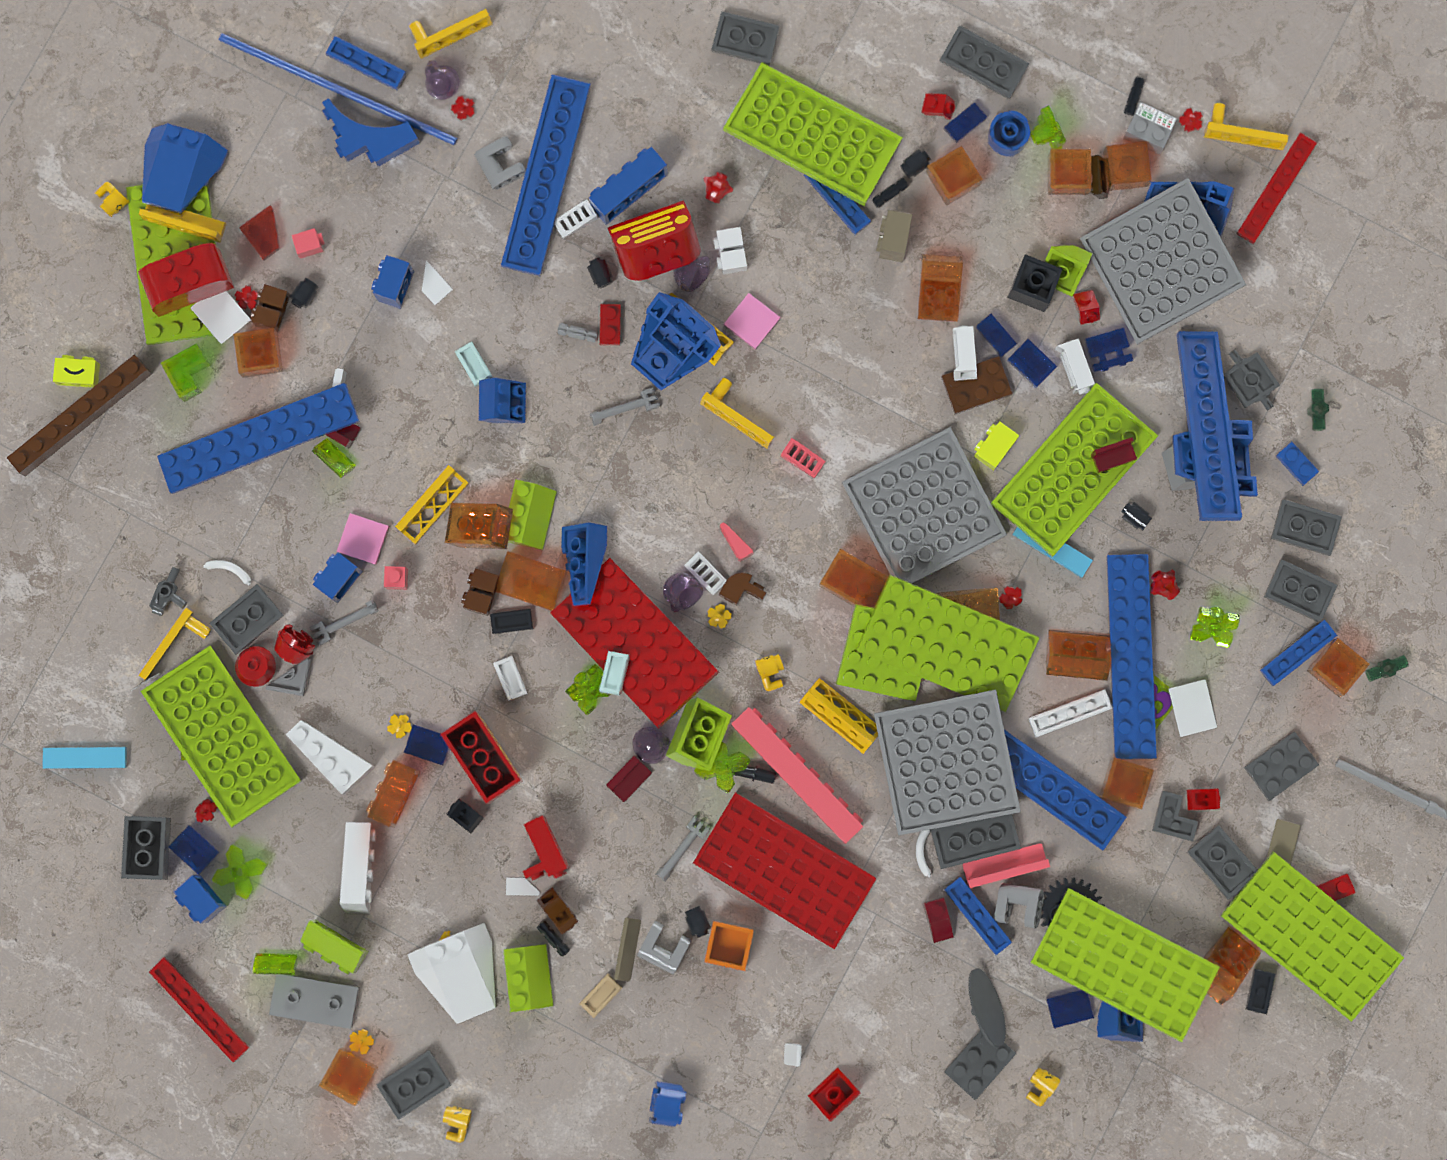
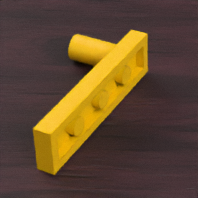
M484 9L427 37L420 21L411 23L409 28L417 41L414 46L420 59L492 25L487 10Z
M1215 103L1213 105L1212 119L1205 128L1204 138L1284 150L1288 142V135L1223 124L1225 105L1222 103Z
M722 378L711 394L708 392L704 394L700 404L768 449L774 437L721 402L732 386L728 379Z
M185 608L138 676L144 680L148 679L184 626L203 639L207 637L211 629L192 617L193 611Z

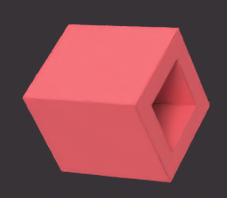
M315 228L291 235L300 259L323 252L322 245H325L322 234H318Z
M385 566L384 587L386 589L407 590L408 569L406 567Z

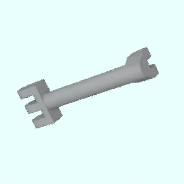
M650 388L641 391L642 398L603 411L590 413L593 425L601 424V419L645 406L647 412L660 408L659 403L651 405V402L658 400L657 395L648 396L654 393L655 389Z
M373 600L365 603L367 607L326 627L322 621L311 626V631L320 630L313 634L315 639L323 636V639L317 641V645L320 646L331 641L330 633L369 614L372 615L379 610Z
M694 816L686 826L690 830L689 834L664 867H660L655 874L664 882L669 878L670 871L695 838L698 836L700 839H703L711 829V827L706 826L702 832L700 828L704 824L703 821H700L697 827L693 825L698 817Z

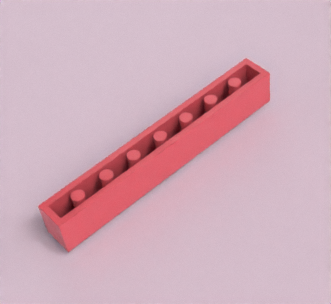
M748 707L731 726L838 838L846 844L863 828L861 824L863 820L855 812L851 814L846 809L849 805L841 797L837 799L832 794L834 790L827 782L822 784L818 780L820 775L812 767L808 769L804 765L806 760L798 752L794 754L789 749L791 745L785 738L780 740L775 735L777 730L770 723L766 725L761 720L763 716L756 708L751 710Z

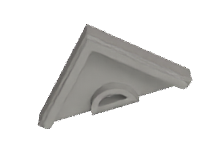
M307 658L296 667H293L280 676V678L267 685L266 690L304 696L311 659Z

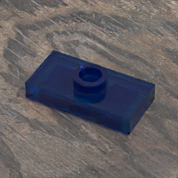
M974 102L944 126L943 129L957 144L984 122L987 116Z
M992 313L975 326L1001 358L1017 345L1015 340Z

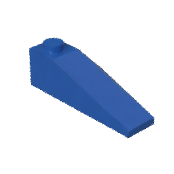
M588 522L562 527L561 548L562 553L566 554L567 563L565 567L571 577L569 587L573 606L591 603L607 547L606 525Z
M1104 1001L1101 1002L1097 1024L1099 1038L1112 1041L1143 1042L1142 1021Z

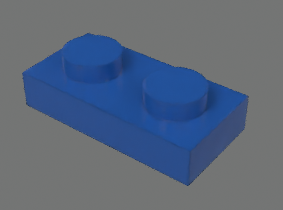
M1290 442L1276 455L1278 460L1302 486L1319 472L1293 442Z

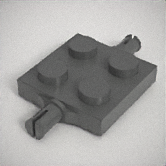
M1236 349L1230 352L1229 355L1235 365L1223 375L1243 407L1247 408L1251 404L1261 401L1267 411L1273 408L1274 405L1267 396L1280 385L1258 352L1243 359Z

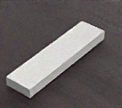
M1104 689L1030 717L1028 720L1036 738L1110 710L1112 705Z

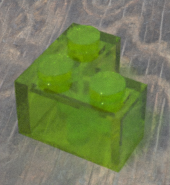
M197 343L161 362L178 397L183 402L202 393L193 375L211 365Z

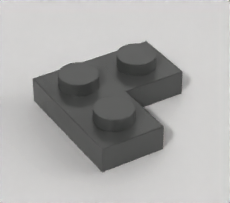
M1162 791L1152 831L1194 841L1198 821L1178 816L1183 796Z

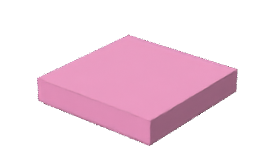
M748 293L726 320L724 326L756 350L780 320V317Z
M350 513L337 552L376 565L389 526Z

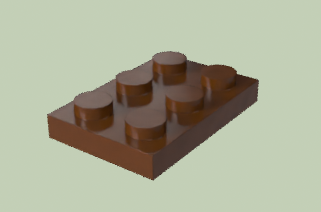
M999 356L976 364L977 379L954 381V372L941 376L954 415L1012 395Z

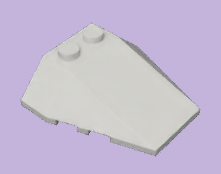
M485 923L407 954L415 975L457 1024L496 1008L493 947Z

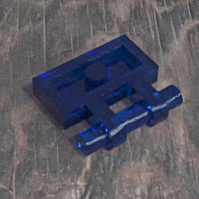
M1124 327L1084 340L1090 359L1096 357L1099 359V363L1092 365L1094 372L1101 370L1105 372L1111 367L1118 365L1122 367L1126 363L1133 361L1131 353L1127 355L1123 353L1124 349L1130 347ZM1113 352L1116 353L1117 358L1106 359L1105 355Z

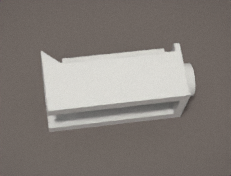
M962 325L953 328L956 365L954 381L977 379L973 326Z
M1079 338L1057 345L1055 350L1060 352L1071 388H1074L1073 394L1079 392V395H1083L1091 391L1090 388L1095 383Z

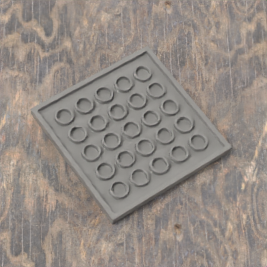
M1189 178L1080 238L1085 249L1092 253L1091 260L1137 345L1246 286Z
M951 427L842 482L888 573L911 584L1007 536Z
M996 690L874 713L898 835L1020 812Z

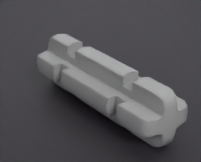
M563 323L559 324V335L566 336L567 334L569 337L581 340L587 339L589 342H595L597 339L596 331H587L585 328L572 325L569 327L568 324Z

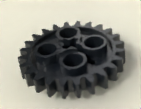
M1072 877L1070 883L1067 878H1063V884L1056 880L1055 888L1052 885H1048L1050 892L1043 891L1046 898L1043 899L1041 919H1044V922L1040 926L1049 927L1053 919L1052 911L1059 907L1063 895L1068 888L1096 903L1102 899V896H1095L1097 889L1089 890L1091 883L1083 886V879H1080L1078 884H1076L1074 877Z

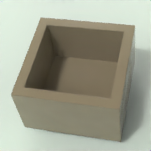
M888 210L887 216L883 215L880 232L883 235H879L876 251L880 252L879 258L903 262L912 214Z

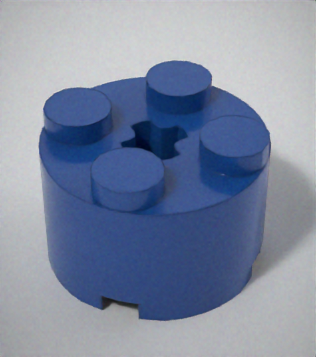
M1017 111L998 114L993 119L988 131V143L991 148L1003 156L1013 157L1025 148L1030 137V127L1027 118ZM1009 131L1012 132L1010 136L1006 135Z
M656 1081L655 1085L658 1088H653L650 1111L654 1113L653 1117H649V1122L651 1124L675 1127L676 1124L681 1125L683 1113L680 1112V1106L685 1103L686 1091L679 1084Z

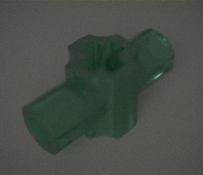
M1312 389L1311 406L1307 408V415L1312 418V431L1326 430L1325 414L1329 412V404L1325 403L1324 389ZM1318 406V409L1322 410V412L1318 413L1314 408Z
M1405 655L1392 660L1388 658L1378 662L1377 666L1365 670V674L1369 682H1372L1382 677L1388 678L1396 675V671L1409 667V663ZM1389 665L1390 669L1385 672L1383 668Z

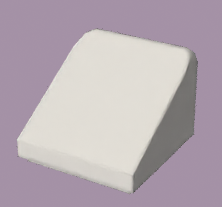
M785 1044L784 1064L800 1066L802 1048L800 1044Z

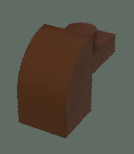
M737 573L727 579L719 596L737 606L744 592L760 601H763L767 592L763 591L765 587L756 582L753 585L750 583L753 575Z
M553 887L537 899L542 910L548 915L562 935L579 922L573 911Z

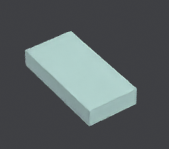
M473 342L454 351L475 387L479 385L480 380L493 377Z
M608 652L599 689L600 692L621 696L630 658L628 654Z

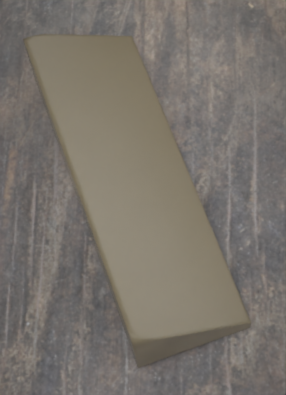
M1277 819L1267 858L1272 852H1275L1291 865L1301 825Z
M627 917L624 919L614 975L615 980H631L641 920Z

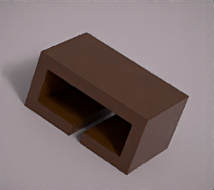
M264 284L263 289H260L257 295L259 304L251 312L250 318L252 323L256 327L278 333L290 299L289 292Z
M476 568L474 573L470 572L467 584H470L468 592H464L461 603L464 604L463 608L489 616L500 576Z

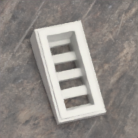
M586 199L555 219L554 225L564 239L596 221L598 218ZM584 209H586L587 213L589 214L587 218L582 211ZM579 213L582 219L581 222L578 221L575 214ZM570 217L573 219L575 223V226L573 227L568 220V218ZM564 221L569 230L565 231L561 222Z
M699 552L684 565V568L712 595L727 581ZM700 560L702 563L694 570L692 567ZM706 566L708 569L699 576L697 573ZM712 572L713 575L705 582L703 579ZM718 577L720 580L711 588L709 585Z

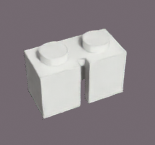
M741 228L716 231L717 237H714L713 241L715 250L719 249L720 257H716L718 269H722L723 274L747 271Z

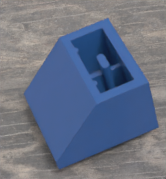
M501 378L479 381V421L490 423H525L526 383Z

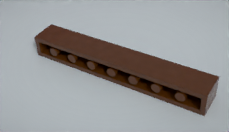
M133 355L10 454L7 459L19 474L26 477L146 380L152 373L136 355Z

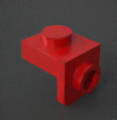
M925 93L921 113L924 115L943 116L947 120H951L952 114L955 111V101L947 94Z
M1093 290L1073 294V301L1079 313L1080 324L1099 321L1100 307Z
M1218 788L1187 789L1188 810L1220 809L1221 798Z

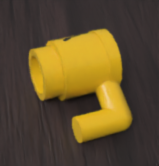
M105 182L95 194L101 198L107 191L110 193L103 200L100 207L112 217L129 201L110 182Z
M779 654L755 660L758 673L766 691L769 692L783 687L781 679L771 682L769 676L784 670Z
M1038 1067L1030 1078V1082L1041 1090L1042 1093L1040 1096H1037L1029 1091L1026 1098L1039 1107L1043 1106L1054 1093L1061 1079Z
M456 1106L446 1107L442 1122L459 1129L458 1133L447 1131L445 1139L459 1143L465 1140L472 1110Z

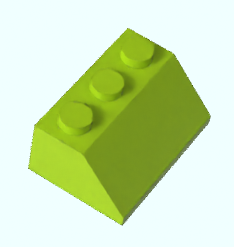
M515 479L501 538L503 542L543 550L557 491L535 483Z
M698 697L689 700L685 705L666 756L682 765L711 771L732 715Z
M310 920L300 940L304 944V949L311 953L315 951L320 953L322 960L329 964L335 962L340 965L338 969L348 975L350 972L353 974L357 972L369 952L318 920Z
M541 944L504 949L510 1012L552 1007L553 997L547 945Z

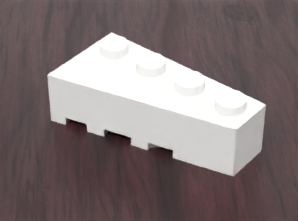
M302 720L286 734L342 795H346L375 768L372 764Z
M346 822L340 905L345 913L370 914V903L372 900L371 882H373V870L371 869L372 862L375 859V850H372V844L376 841V829H373L371 823Z

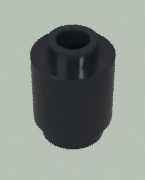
M918 149L904 159L900 167L908 178L915 177L930 166L929 161L931 159L925 150L921 152Z
M598 257L589 261L590 265L587 266L594 285H597L598 289L613 283L611 279L613 276L605 259L601 260Z
M308 278L300 281L290 295L291 303L299 309L302 307L307 308L317 294L318 286Z
M1128 502L1121 511L1124 514L1122 518L1126 522L1142 531L1152 520V517L1149 516L1150 513L1135 502L1132 504Z
M700 906L685 912V920L692 936L696 935L697 938L709 934L708 929L711 926L705 911L701 910Z

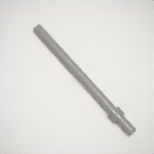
M1341 759L1337 760L1336 767L1423 808L1425 812L1431 815L1436 814L1447 820V810L1438 807L1437 803L1431 800L1426 801Z

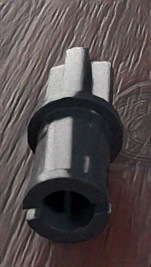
M737 763L734 776L749 778L753 782L758 780L774 784L776 773L757 768L758 766L751 767Z

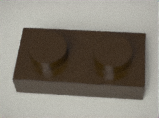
M1093 155L1089 163V171L1092 175V182L1090 183L1091 193L1099 199L1108 198L1105 159L1100 155Z

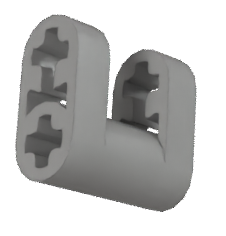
M508 137L498 139L474 154L493 190H498L523 177L526 172L522 163H517L505 170L499 164L496 157L513 147Z
M1002 883L998 892L995 921L1007 924L1011 916L1012 904L1026 906L1025 927L1038 928L1044 899L1043 890Z
M654 921L637 956L674 975L691 939L682 935L674 952L671 953L655 944L664 925Z

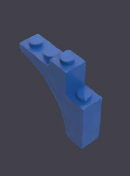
M329 98L322 102L325 107L322 112L327 120L332 119L335 124L332 126V129L336 136L339 137L335 140L338 145L335 147V150L339 157H345L347 162L366 152L370 162H375L380 167L420 144L408 121L392 127L365 126L344 116Z

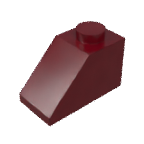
M938 898L922 903L933 943L954 938L945 899Z

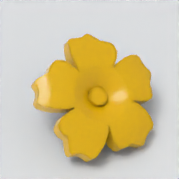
M719 604L715 606V609L710 607L707 610L708 617L711 618L708 621L710 626L717 627L719 625L720 629L726 628L728 624L726 620H730L732 614L725 610V605Z
M395 714L390 716L389 722L393 725L387 726V731L391 734L396 733V738L402 739L406 735L405 732L410 733L412 730L411 723L408 722L409 717L406 714L400 715L399 718Z
M362 1029L358 1031V1034L352 1032L349 1035L350 1042H354L349 1046L351 1051L358 1052L360 1049L362 1055L367 1054L368 1050H370L369 1046L374 1045L372 1036H367L368 1030Z

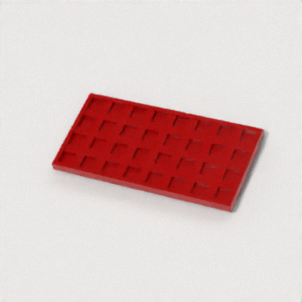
M611 558L601 565L590 604L573 606L570 594L550 612L603 670L609 651L630 656L622 691L658 729L719 673L710 661Z
M736 792L693 861L694 865L834 950L877 879Z

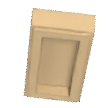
M607 974L579 1005L595 1018L623 987Z

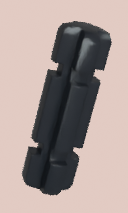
M1135 77L1126 102L1124 114L1134 115L1145 83L1144 78Z
M904 178L896 181V184H892L882 191L881 195L875 196L872 199L873 204L880 208L884 205L885 201L888 202L897 196L900 191L907 189V181Z
M542 921L537 926L538 931L541 934L543 933L545 939L554 949H557L558 954L564 957L570 951L569 947L562 943V939L553 929L549 928L550 926L546 921Z

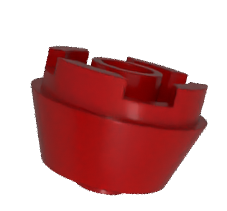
M287 624L278 631L274 650L284 661L298 665L313 655V650L316 646L312 644L314 640L309 634L303 630L300 632L293 630V625Z
M252 646L239 654L235 663V671L241 682L251 687H259L267 684L273 678L276 671V661L272 653L266 648Z

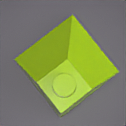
M1075 245L1051 246L1044 262L1062 268L1055 289L1073 296L1092 253Z

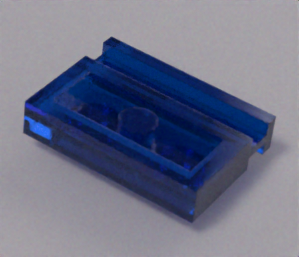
M1029 339L1007 359L1035 388L1057 368Z
M413 724L403 753L443 766L449 747L440 735L441 733Z
M188 825L168 847L198 875L220 853L191 825Z
M1083 990L1046 998L1053 1028L1094 1018L1088 993Z

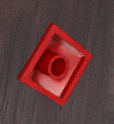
M837 1067L808 1097L824 1116L832 1122L861 1092Z

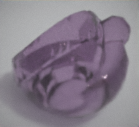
M430 60L425 68L427 92L438 100H446L453 97L460 86V78L457 71L450 66H438L434 60Z
M702 256L688 265L673 270L674 280L682 291L693 292L705 282L710 272L709 257Z
M682 572L672 574L663 586L664 598L670 603V608L673 612L689 609L698 602L704 593L702 585L696 578Z
M646 727L636 732L632 743L636 756L642 762L656 764L666 757L671 741L660 730Z

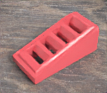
M791 438L780 456L812 478L816 477L826 462L793 438ZM796 447L797 449L792 457L788 455L792 448ZM800 451H802L804 454L800 460H795ZM807 456L811 457L806 466L802 465ZM816 460L818 463L812 471L809 470L813 461Z
M724 522L720 524V530L738 561L741 562L754 554L753 550Z

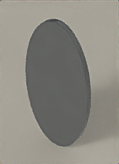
M979 968L973 969L968 979L969 997L972 1006L971 1013L975 1016L986 1040L992 1046L1000 1047L1004 1044L1006 1037L1005 1018L1000 999L986 973Z

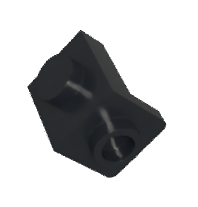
M461 799L453 803L446 814L470 834H472L484 818Z

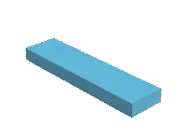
M1018 527L1012 534L1080 578L1083 577L1093 561L1066 543L1052 557Z
M127 747L43 748V769L126 768Z

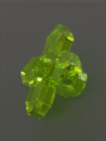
M1048 105L1041 109V115L1037 117L1039 125L1033 127V130L1030 131V136L1036 146L1049 142L1053 153L1056 154L1062 151V145L1066 143V139Z
M1200 607L1196 619L1200 624L1192 626L1190 639L1202 642L1212 637L1217 645L1230 647L1233 640L1231 630L1238 628L1240 615L1229 612L1225 614L1224 610L1220 607Z
M596 664L586 672L578 673L574 678V683L565 690L574 702L579 701L577 706L585 715H589L596 708L598 697H609L611 695L599 691L603 671Z
M721 742L711 771L695 768L694 772L703 780L716 776L718 788L726 793H730L735 785L733 778L735 772L745 770L750 763V759L740 751L728 755L726 743Z
M230 845L225 854L229 866L217 869L212 877V881L220 886L234 882L236 895L247 900L254 891L250 877L263 875L268 863L259 858L245 862L244 850L236 845ZM239 868L242 869V875H241V876H239V875L237 874V870H238Z

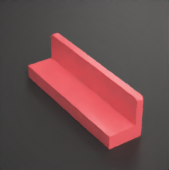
M1039 843L964 863L962 867L968 887L973 888L1050 867L1049 860L1045 857L1042 844Z

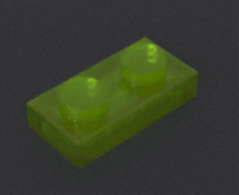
M327 438L314 446L312 450L340 478L353 471L356 466Z
M256 953L253 963V974L295 975L298 961L297 954Z

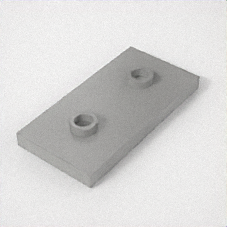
M277 973L269 1015L352 1029L359 987Z

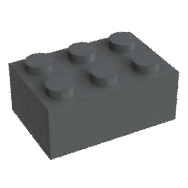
M124 817L121 879L168 880L171 818Z

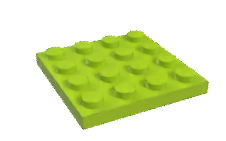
M855 604L836 684L916 701L921 677L856 650L874 608Z

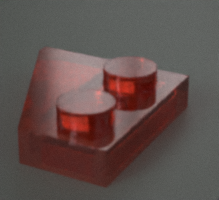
M271 205L239 227L263 261L280 250L274 209Z

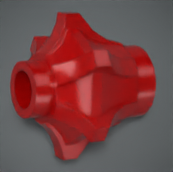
M717 172L716 175L710 177L704 176L706 199L720 203L725 195L733 192L734 188L730 186L726 174Z
M1173 569L1167 572L1158 570L1152 575L1151 579L1153 582L1150 585L1152 588L1150 593L1152 595H1162L1168 600H1172L1180 593Z

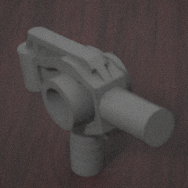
M172 567L167 580L158 583L149 604L152 613L163 616L165 608L170 601H173L182 609L187 605V602L176 594L178 587L174 584L180 569Z

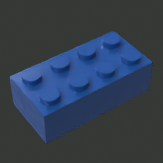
M652 146L648 150L645 148L640 151L636 160L627 162L621 168L622 171L620 173L611 175L606 180L604 186L601 188L597 187L590 193V205L605 225H608L668 176L667 164Z

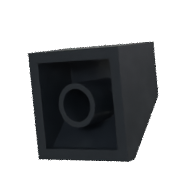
M1025 254L1007 298L1045 312L1051 302L1062 268Z

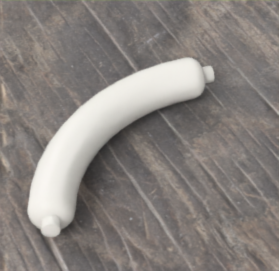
M215 560L206 562L203 565L208 570L216 568L229 570L235 573L244 584L248 586L251 584L248 574L231 562Z
M924 830L920 832L916 842V859L923 875L930 877L932 876L931 870L926 864L924 857V845L930 830Z

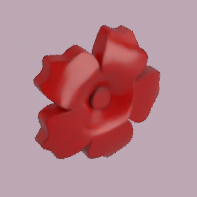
M458 96L455 100L456 104L451 105V111L457 114V119L463 120L467 116L472 117L475 114L473 108L475 102L473 99L466 98L464 100L463 96Z
M1192 108L1186 109L1183 116L1179 117V123L1181 126H1185L1184 131L1189 133L1193 132L1194 129L1199 130L1202 128V121L1200 120L1203 117L1202 112L1195 111L1193 113Z
M246 285L242 288V292L236 291L234 296L236 301H239L237 304L241 309H247V306L250 310L255 308L257 304L255 300H257L258 295L255 290L252 291L251 287Z
M1007 586L1004 588L1005 594L1002 593L998 597L999 602L1006 609L1018 606L1023 600L1020 598L1022 590L1019 587L1014 589Z
M206 799L203 800L202 805L199 804L195 808L194 812L198 822L202 823L204 820L212 821L214 818L213 813L218 808L215 802L212 803L211 800Z

